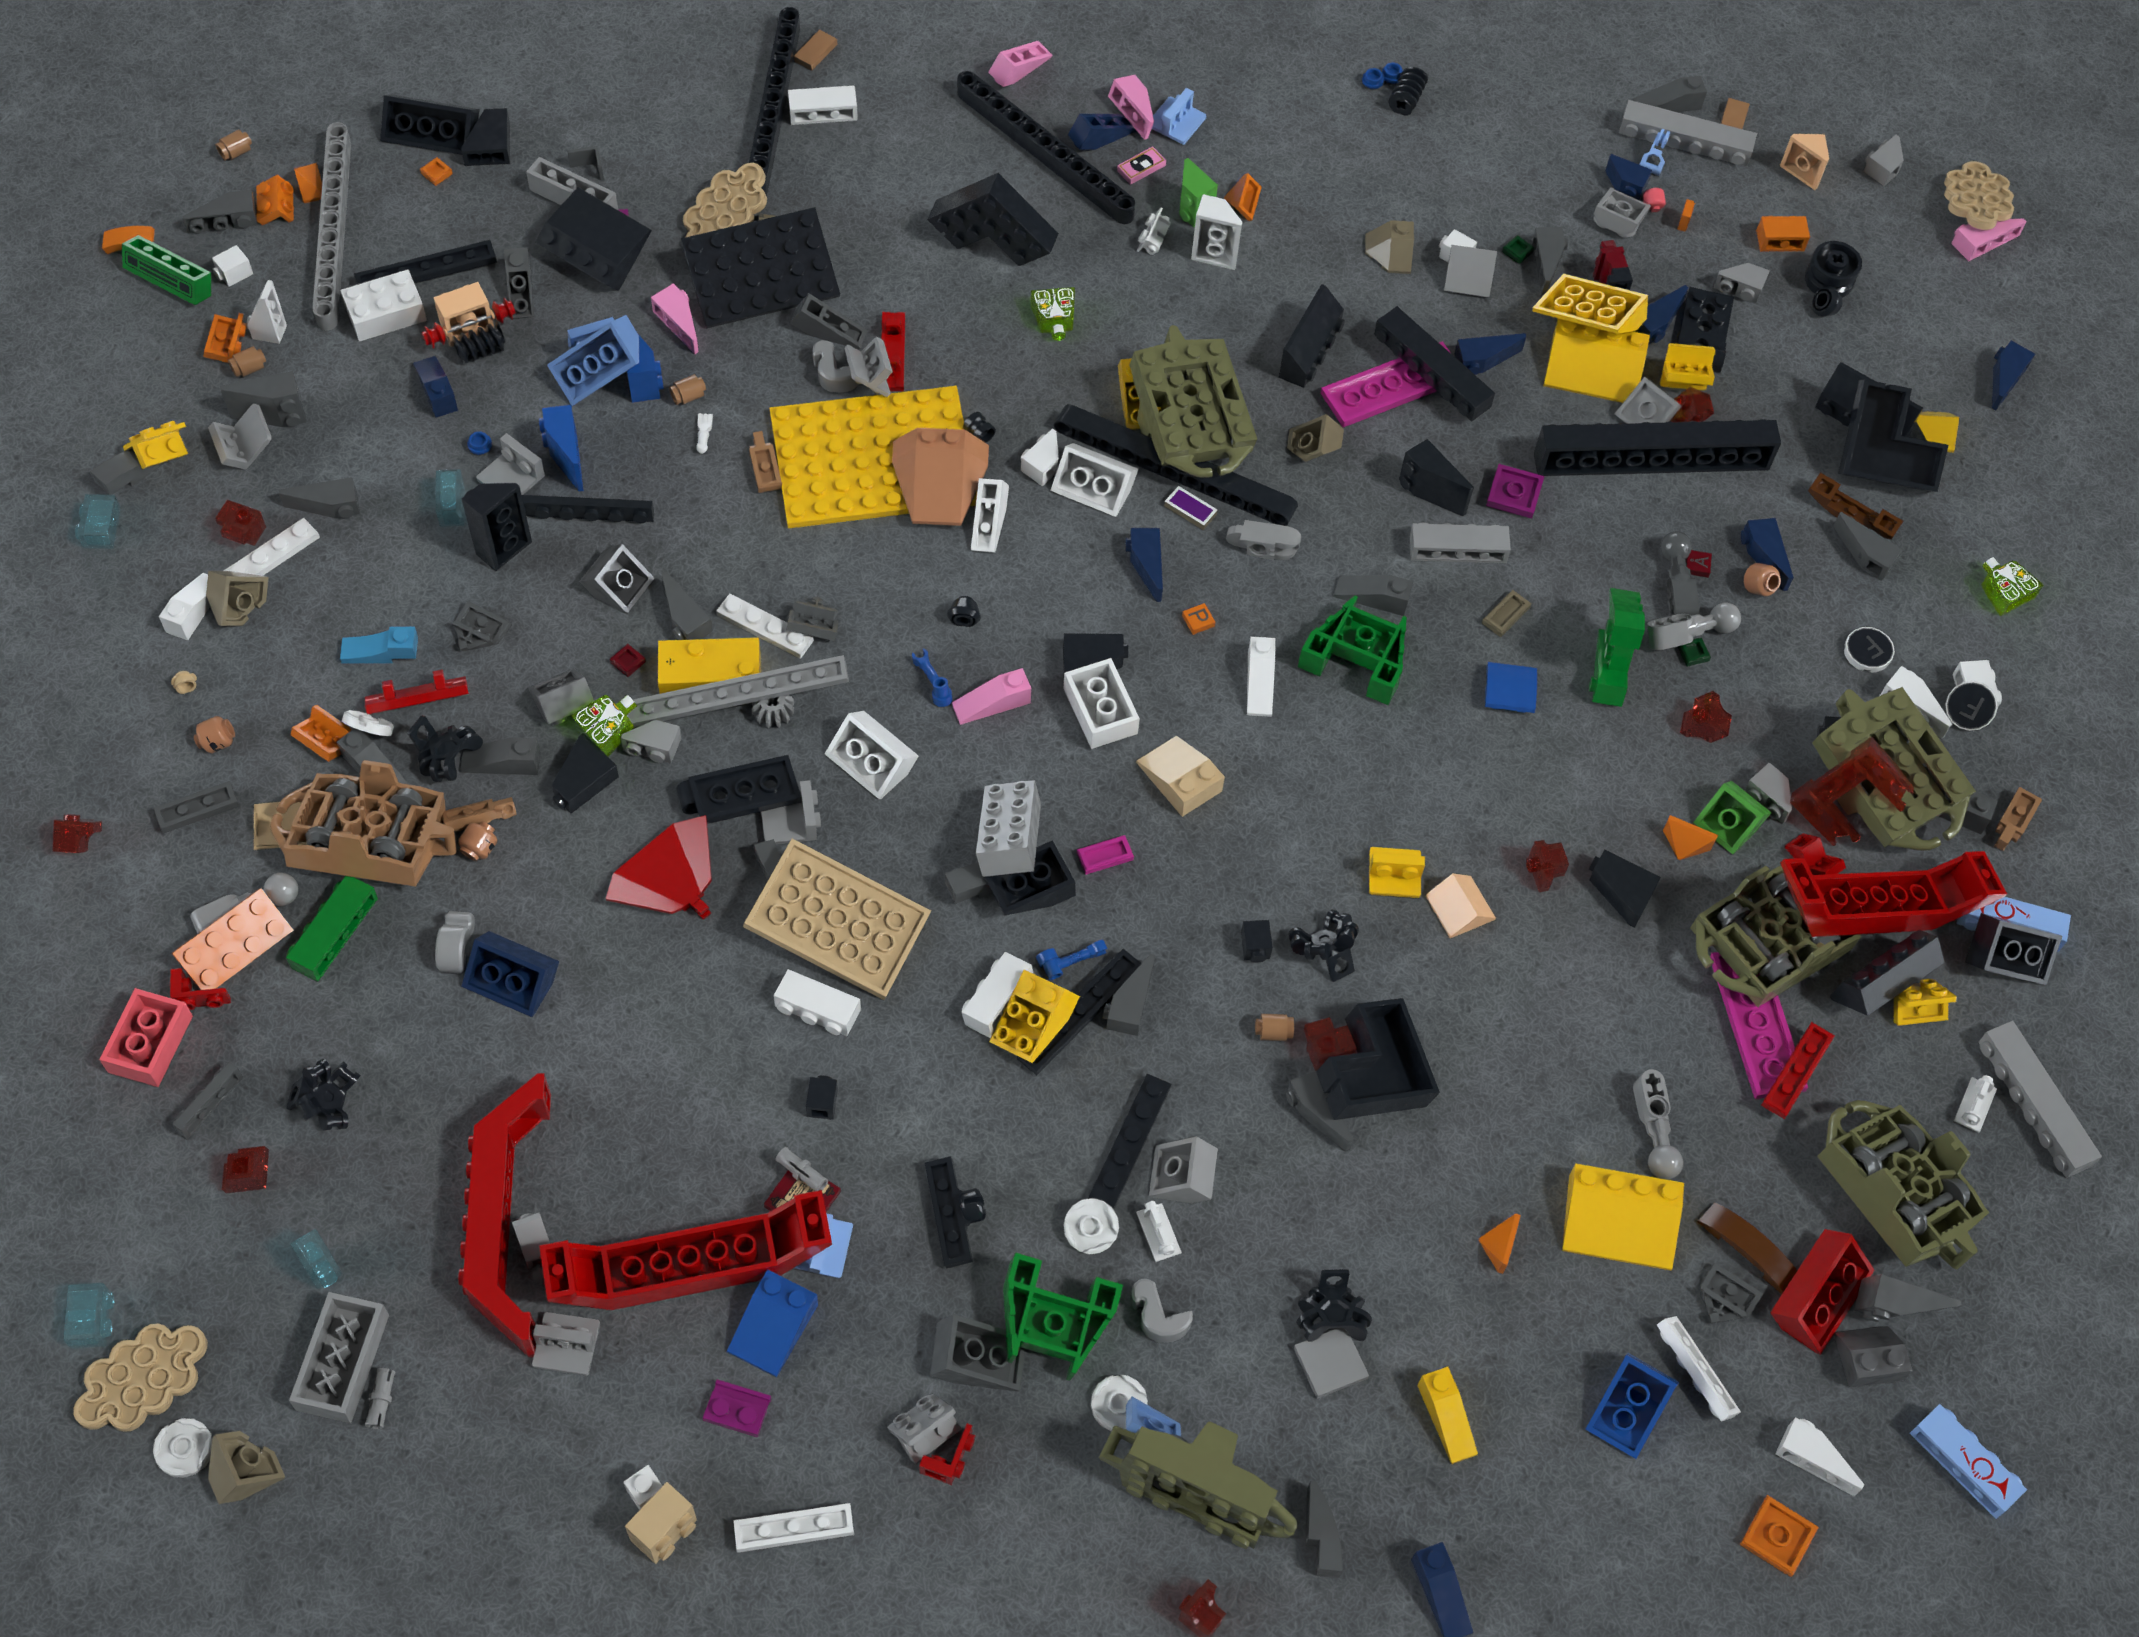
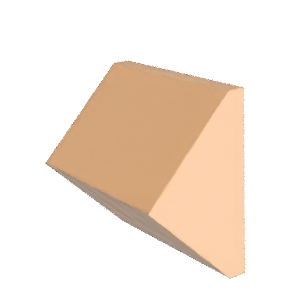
M1793 134L1780 164L1783 169L1814 190L1818 188L1829 161L1825 134Z
M1452 873L1425 896L1449 938L1458 936L1496 919L1471 876Z

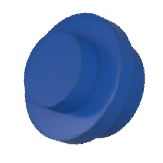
M1388 63L1382 69L1384 80L1388 83H1397L1403 70L1397 63Z
M1370 68L1363 74L1362 82L1367 88L1378 89L1384 83V76L1379 69Z
M479 431L471 434L467 445L473 454L482 455L491 449L492 441L486 433Z

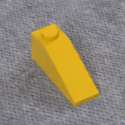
M1449 1367L1422 1375L1417 1386L1450 1463L1454 1464L1478 1455L1460 1392Z

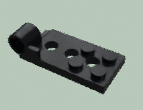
M1689 287L1677 344L1695 345L1701 343L1707 347H1714L1715 354L1712 369L1715 373H1721L1726 356V338L1734 297ZM1702 309H1710L1713 314H1706ZM1699 326H1706L1710 331H1702Z
M789 755L691 776L676 787L683 813L688 815L698 813L699 817L706 815L707 822L709 823L802 803V797ZM767 780H773L777 785L773 788H766L763 783ZM741 786H749L752 791L748 794H742L738 789ZM721 791L726 793L727 796L724 799L718 800L713 797V794Z

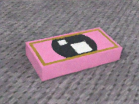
M1152 146L1117 165V171L1131 185L1166 166V159Z

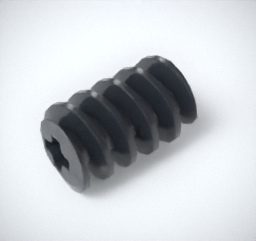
M1408 67L1401 72L1392 95L1389 97V107L1393 112L1404 116L1412 113L1428 82L1427 74L1417 67Z
M498 321L495 322V329L491 324H487L486 332L482 327H478L477 335L473 330H469L468 338L464 333H460L459 341L455 336H452L455 349L465 363H468L469 355L474 360H477L478 352L483 357H486L487 349L492 354H495L496 346L501 351H504L505 339Z

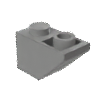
M1894 135L1889 141L1887 139L1884 140L1876 152H1870L1865 159L1867 164L1863 172L1883 186L1898 175L1904 161L1900 137Z
M1750 263L1720 270L1713 288L1720 290L1722 293H1728L1744 301L1756 304L1770 270Z
M653 720L621 736L623 751L632 756L642 755L649 757L657 763H672L681 741L680 726L659 720Z
M1768 763L1749 780L1744 791L1772 812L1769 815L1772 819L1778 820L1783 824L1792 811L1789 778L1771 763Z
M527 1213L520 1216L512 1224L528 1269L531 1271V1268L536 1267V1264L542 1266L539 1246L550 1244L540 1213Z

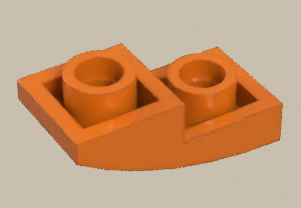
M126 226L104 231L102 249L107 254L121 251L122 243L137 235L153 242L155 229L152 226Z

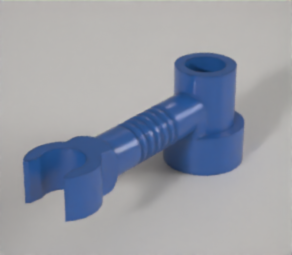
M922 649L923 657L921 658L916 657L912 652L914 665L924 671L933 685V703L938 707H945L951 704L953 698L952 691L948 687V681L946 678L937 675L930 664L927 650Z
M1099 940L1079 952L1077 951L1072 953V955L1070 954L1062 958L1058 957L1054 948L1047 949L1036 956V960L1040 968L1044 969L1048 979L1054 980L1063 975L1061 969L1079 961L1106 954L1105 950L1108 948L1104 940Z

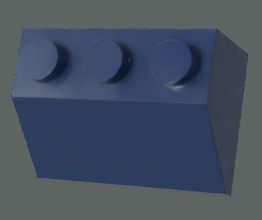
M488 931L474 940L461 987L533 1017L553 984L559 961Z

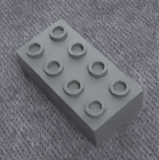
M1035 780L985 786L976 856L983 877L1034 871L1041 801Z
M328 1292L289 1399L296 1411L352 1423L389 1318L384 1304Z

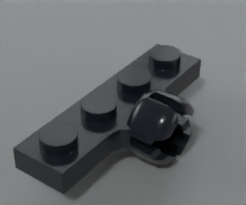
M951 1156L925 1162L944 1266L948 1269L972 1263L973 1258L967 1228L971 1223L983 1221L986 1218V1209L983 1208L985 1204L983 1196L979 1189L976 1188L966 1191L959 1190L954 1162Z

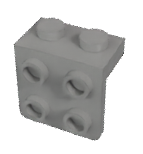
M252 404L234 427L212 422L208 427L221 464L248 469L271 441L270 431L258 404Z
M810 780L800 781L802 803L761 812L765 841L774 839L777 845L789 843L792 838L798 842L817 840L816 828L821 827L820 813L814 812V805H818L817 790H811Z

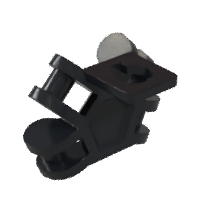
M423 715L419 717L408 731L410 739L419 751L417 758L420 773L424 776H431L434 782H441L443 779L448 781L456 780L455 756L462 749L475 751L483 745V739L471 727L462 726L457 729L454 725L448 727V732L442 734L441 731H435L426 716ZM423 725L426 730L425 740L418 739L417 736L418 729ZM442 760H445V761H444V765H443V769H442V767H441V761H442Z
M1331 909L1326 915L1325 924L1321 931L1315 934H1308L1299 927H1294L1289 931L1288 936L1293 952L1305 955L1307 960H1313L1316 955H1320L1322 960H1326L1330 979L1333 982L1355 971L1351 948L1355 943L1359 928L1357 924L1352 922L1350 914L1343 913L1340 915L1337 910ZM1341 957L1343 960H1346V967L1342 971L1336 972L1337 959Z
M325 1059L317 1061L316 1066H307L302 1070V1077L292 1085L286 1109L292 1110L294 1107L301 1105L305 1112V1115H303L305 1121L318 1115L319 1124L323 1131L331 1130L332 1127L347 1129L349 1119L347 1113L343 1111V1105L347 1091L359 1079L360 1074L357 1072L352 1073L346 1068L348 1065L344 1061L331 1074L329 1063ZM318 1076H319L322 1082H320V1083L317 1084V1080H318ZM338 1076L346 1081L341 1088L334 1083Z
M1348 1269L1322 1270L1318 1287H1313L1309 1291V1297H1303L1299 1301L1298 1306L1303 1314L1297 1319L1296 1323L1300 1329L1305 1330V1338L1308 1342L1317 1340L1329 1328H1344L1353 1339L1358 1341H1364L1367 1338L1368 1331L1366 1327L1371 1325L1372 1317L1367 1311L1361 1309L1365 1299L1361 1296L1354 1297L1351 1294L1352 1290L1347 1287L1350 1275ZM1333 1276L1341 1277L1335 1284H1330L1327 1281L1328 1278ZM1320 1317L1321 1322L1314 1325L1315 1319Z

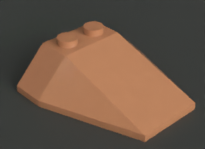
M916 428L893 441L892 464L912 524L961 526L978 490L979 478L983 479L988 468V444L966 430Z

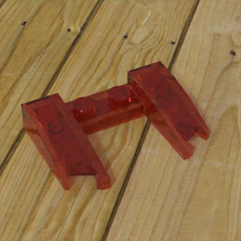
M1870 737L1851 751V755L1815 781L1810 779L1793 791L1790 803L1832 846H1835L1837 843L1836 837L1849 835L1852 842L1860 840L1858 832L1833 803L1836 799L1865 779H1868L1901 812L1906 806V803L1901 800L1906 790L1913 793L1914 787L1885 750Z

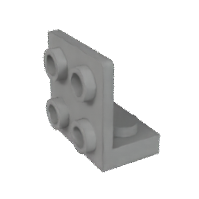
M506 433L500 438L502 455L479 473L476 478L480 483H517L520 486L521 495H524L545 476L542 460Z

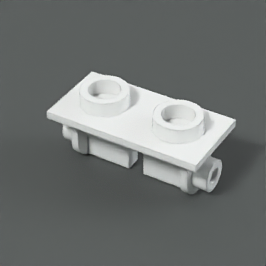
M1160 208L1156 214L1151 213L1146 220L1145 225L1148 227L1142 231L1138 238L1140 242L1137 249L1138 252L1142 248L1146 249L1150 255H1154L1159 251L1163 238L1170 227L1169 217L1160 215L1163 208Z
M1987 1075L1980 1079L1971 1077L1954 1119L1955 1122L1978 1133L1980 1132L1997 1090L1994 1087L1992 1077Z
M1155 1201L1146 1203V1209L1137 1211L1136 1214L1155 1262L1181 1254L1182 1252L1162 1203L1156 1204Z

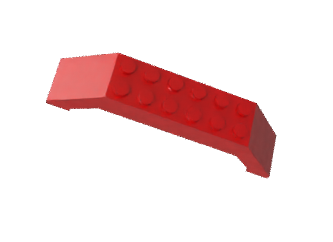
M1985 851L1965 852L1961 856L1934 868L1919 871L1813 875L1805 858L1783 859L1780 862L1789 891L1812 937L1933 930L2007 895Z
M537 1073L474 1125L473 1136H469L468 1150L472 1152V1160L467 1162L466 1175L467 1179H470V1188H465L464 1193L465 1205H468V1214H464L462 1220L463 1231H466V1241L461 1242L460 1248L461 1258H464V1268L459 1269L458 1275L459 1285H463V1294L467 1295L471 1305L528 1357H534L537 1345L533 1336L535 1322L531 1312H523L506 1295L515 1145L542 1120H550L551 1093L545 1073Z
M822 1190L794 1195V1198L765 1214L603 1246L569 1243L568 1240L540 1245L539 1247L548 1302L616 1310L760 1281L767 1269L781 1276L831 1246L832 1240Z

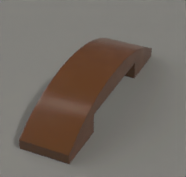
M1819 473L1808 492L1823 508L1836 518L1840 512H1843L1865 527L1875 531L1883 538L1892 540L1903 520L1882 509L1880 514L1839 491L1838 489L1841 484Z
M1714 1203L1697 1221L1716 1239L1719 1240L1722 1237L1764 1273L1762 1278L1779 1293L1783 1294L1798 1270L1764 1234L1739 1215L1717 1203Z

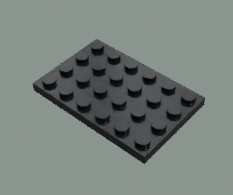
M815 207L681 238V244L706 329L795 308L808 294L821 301L840 297L841 295Z

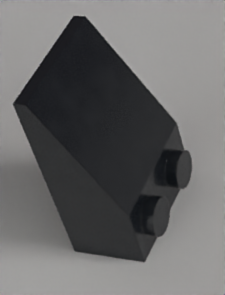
M1428 439L1405 452L1399 476L1402 487L1418 498L1460 516L1466 515L1474 487Z
M1053 840L1036 847L1034 871L984 877L1004 916L1051 907L1076 896L1075 880Z
M1981 913L1965 962L1986 971L2047 985L2062 936Z

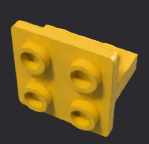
M1668 344L1660 386L1706 390L1707 385H1713L1715 376L1712 363L1715 348Z
M171 421L155 430L154 427L139 432L140 434L130 437V442L124 445L123 449L124 451L134 449L142 469L183 457L188 452L178 431L185 428L186 425L184 422L176 424L175 421Z
M1371 847L1369 851V894L1420 898L1421 876L1425 867V856H1421L1420 850Z
M1922 979L1920 983L1913 984L1894 997V1023L1899 1026L1948 1020V1003L1956 1002V995L1934 979Z

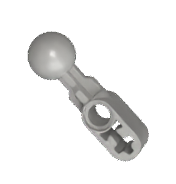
M1724 602L1716 605L1711 610L1710 615L1701 616L1696 614L1691 616L1689 614H1676L1649 621L1647 623L1649 648L1664 650L1688 644L1693 641V637L1702 635L1705 630L1714 629L1723 634L1731 633L1739 627L1741 613L1734 604Z
M281 872L271 875L266 880L262 890L274 905L286 906L296 899L299 888L294 877ZM247 892L239 897L233 894L226 895L194 910L190 918L197 934L252 893Z
M1650 1069L1645 1071L1635 1081L1633 1091L1639 1118L1645 1124L1647 1134L1653 1140L1654 1149L1648 1158L1649 1169L1657 1178L1669 1180L1675 1178L1681 1172L1683 1158L1675 1147L1670 1146L1668 1135L1671 1132L1668 1114L1671 1108L1665 1079L1659 1071ZM1650 1106L1656 1108L1659 1115L1654 1114Z

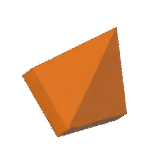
M317 163L294 168L303 202L309 203L321 200L322 180Z
M1246 173L1225 195L1224 199L1248 221H1252L1262 187L1249 173Z
M1671 815L1663 829L1678 860L1711 851L1718 836Z
M1516 1213L1479 1238V1242L1495 1269L1502 1274L1508 1265L1521 1215Z

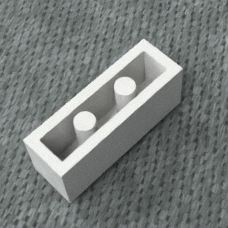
M854 85L788 90L791 125L857 120V102Z
M1004 952L1000 959L995 960L986 979H982L979 982L974 996L963 1005L962 1016L965 1025L991 1038L1023 970L1033 973L1032 965L1007 952Z
M789 969L774 994L775 1007L781 1013L786 1015L795 1014L801 1017L807 1024H819L834 1035L843 1034L848 1036L861 1011L859 998Z

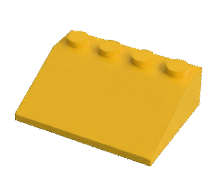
M1563 274L1533 306L1532 312L1619 334L1638 330L1647 319L1648 295Z
M1558 318L1553 333L1543 386L1623 403L1641 382L1650 335L1633 331L1617 334Z
M1575 1163L1569 1175L1562 1251L1671 1271L1683 1208L1684 1183Z

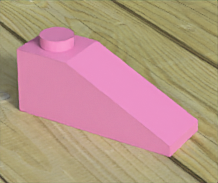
M1035 41L1000 52L988 73L994 78L996 83L1005 87L1016 83L1049 60L1053 55L1039 41Z
M1136 75L1114 79L1108 97L1144 140L1148 139L1154 119L1147 88Z
M2025 219L1997 221L1996 226L1990 230H1981L1972 227L1970 224H1963L1955 231V237L1951 244L1968 261H1971L2020 236L2027 221Z
M673 283L651 297L652 309L668 328L696 354L698 353V344L689 307V297L684 290H679Z
M1023 668L993 678L953 701L952 707L961 725L1030 704L1031 686Z

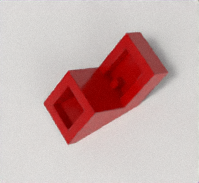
M1802 833L1785 845V849L1794 858H1805L1813 875L1839 874L1846 869L1844 859L1826 855L1820 837Z

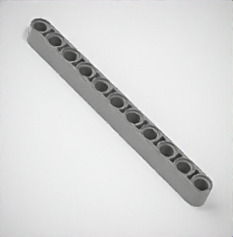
M340 122L330 124L326 131L312 308L317 326L324 331L332 330L337 326L340 305L351 141L347 126Z

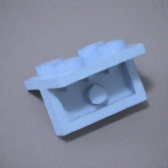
M1186 88L1181 95L1178 94L1175 98L1168 97L1153 115L1154 123L1152 129L1184 145L1206 119L1205 113L1192 107L1194 91Z
M827 1214L832 1245L794 1269L841 1278L853 1224L835 1220L833 1215Z

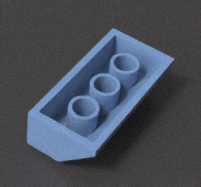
M627 315L611 321L547 364L572 406L639 363V335Z

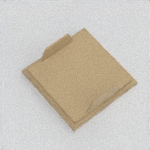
M280 802L254 804V850L280 848L270 828L272 816L280 814L276 810ZM302 802L291 805L285 814H280L283 817L281 823L283 829H292L291 825ZM298 841V845H306L307 843Z

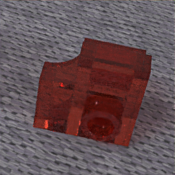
M1693 387L1687 388L1674 398L1682 407L1670 421L1703 422L1714 414L1710 394Z
M230 500L225 502L215 518L217 524L223 526L220 531L223 538L243 545L248 543L255 546L266 528L259 510Z
M1711 691L1695 698L1693 709L1684 712L1680 733L1685 737H1700L1709 743L1727 737L1729 735L1732 715L1723 709L1720 703V695Z
M64 814L63 819L54 820L53 852H87L90 837L94 833L102 831V821L80 819V815Z
M1545 840L1535 841L1529 857L1526 859L1527 870L1529 873H1533L1539 892L1549 891L1553 878L1565 876L1569 866L1561 842L1547 844Z
M1330 1017L1305 1024L1306 1049L1315 1071L1329 1057L1356 1052L1357 1048L1347 1025L1334 1028Z
M265 1146L238 1149V1153L228 1154L227 1163L224 1164L222 1190L225 1193L266 1189L269 1149Z
M1207 1579L1202 1587H1199L1193 1596L1189 1594L1179 1606L1181 1613L1178 1620L1198 1637H1211L1224 1621L1227 1614L1216 1604L1214 1594L1217 1586L1209 1579Z

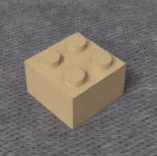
M666 1482L625 1525L630 1541L656 1564L660 1559L666 1560L675 1550L674 1544L681 1537L686 1538L692 1533L696 1527L695 1522L697 1519L693 1505Z

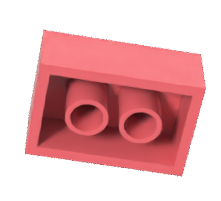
M135 988L99 1060L110 1074L159 1087L193 1015L185 1002Z

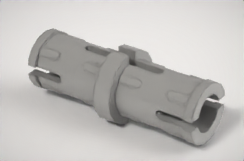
M784 1147L777 1154L775 1161L792 1172V1177L797 1181L802 1180L815 1191L823 1190L826 1187L828 1179L813 1169L808 1160L800 1159L788 1147Z
M387 1368L377 1369L373 1393H370L368 1397L370 1406L365 1422V1427L370 1428V1425H372L371 1429L381 1430L384 1428L387 1407L392 1402L390 1393L396 1373L394 1370H390V1373H388L389 1369Z

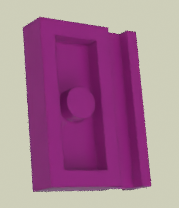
M717 1379L714 1391H712L703 1415V1421L758 1438L772 1398L770 1395Z

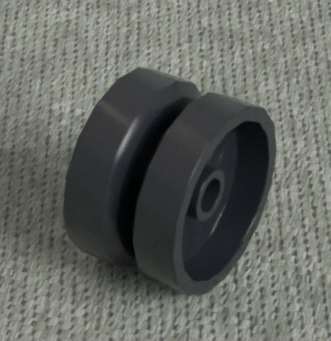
M1827 241L1818 245L1805 271L1807 287L1815 294L1824 286H1832L1839 292L1842 298L1847 296L1853 289L1856 278L1862 269L1861 256L1854 247L1844 242Z

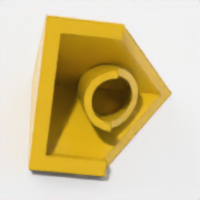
M1922 412L1917 420V424L1926 440L1949 445L1947 452L1955 451L1959 417L1945 412Z

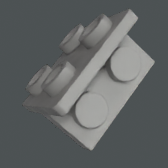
M876 336L862 351L847 345L844 349L852 379L858 384H864L869 387L873 392L888 397L891 393L887 378L892 373V368L884 341Z
M545 1312L542 1324H536L533 1333L537 1344L532 1362L533 1368L587 1376L591 1367L600 1321Z
M934 1394L921 1398L915 1407L908 1412L896 1416L893 1423L887 1427L890 1433L898 1438L910 1460L915 1464L922 1459L923 1455H928L961 1430L953 1416L956 1413L954 1408Z

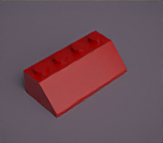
M1824 1229L1770 1312L1781 1330L1820 1355L1857 1299L1861 1280L1871 1277L1874 1272L1872 1265L1852 1234Z

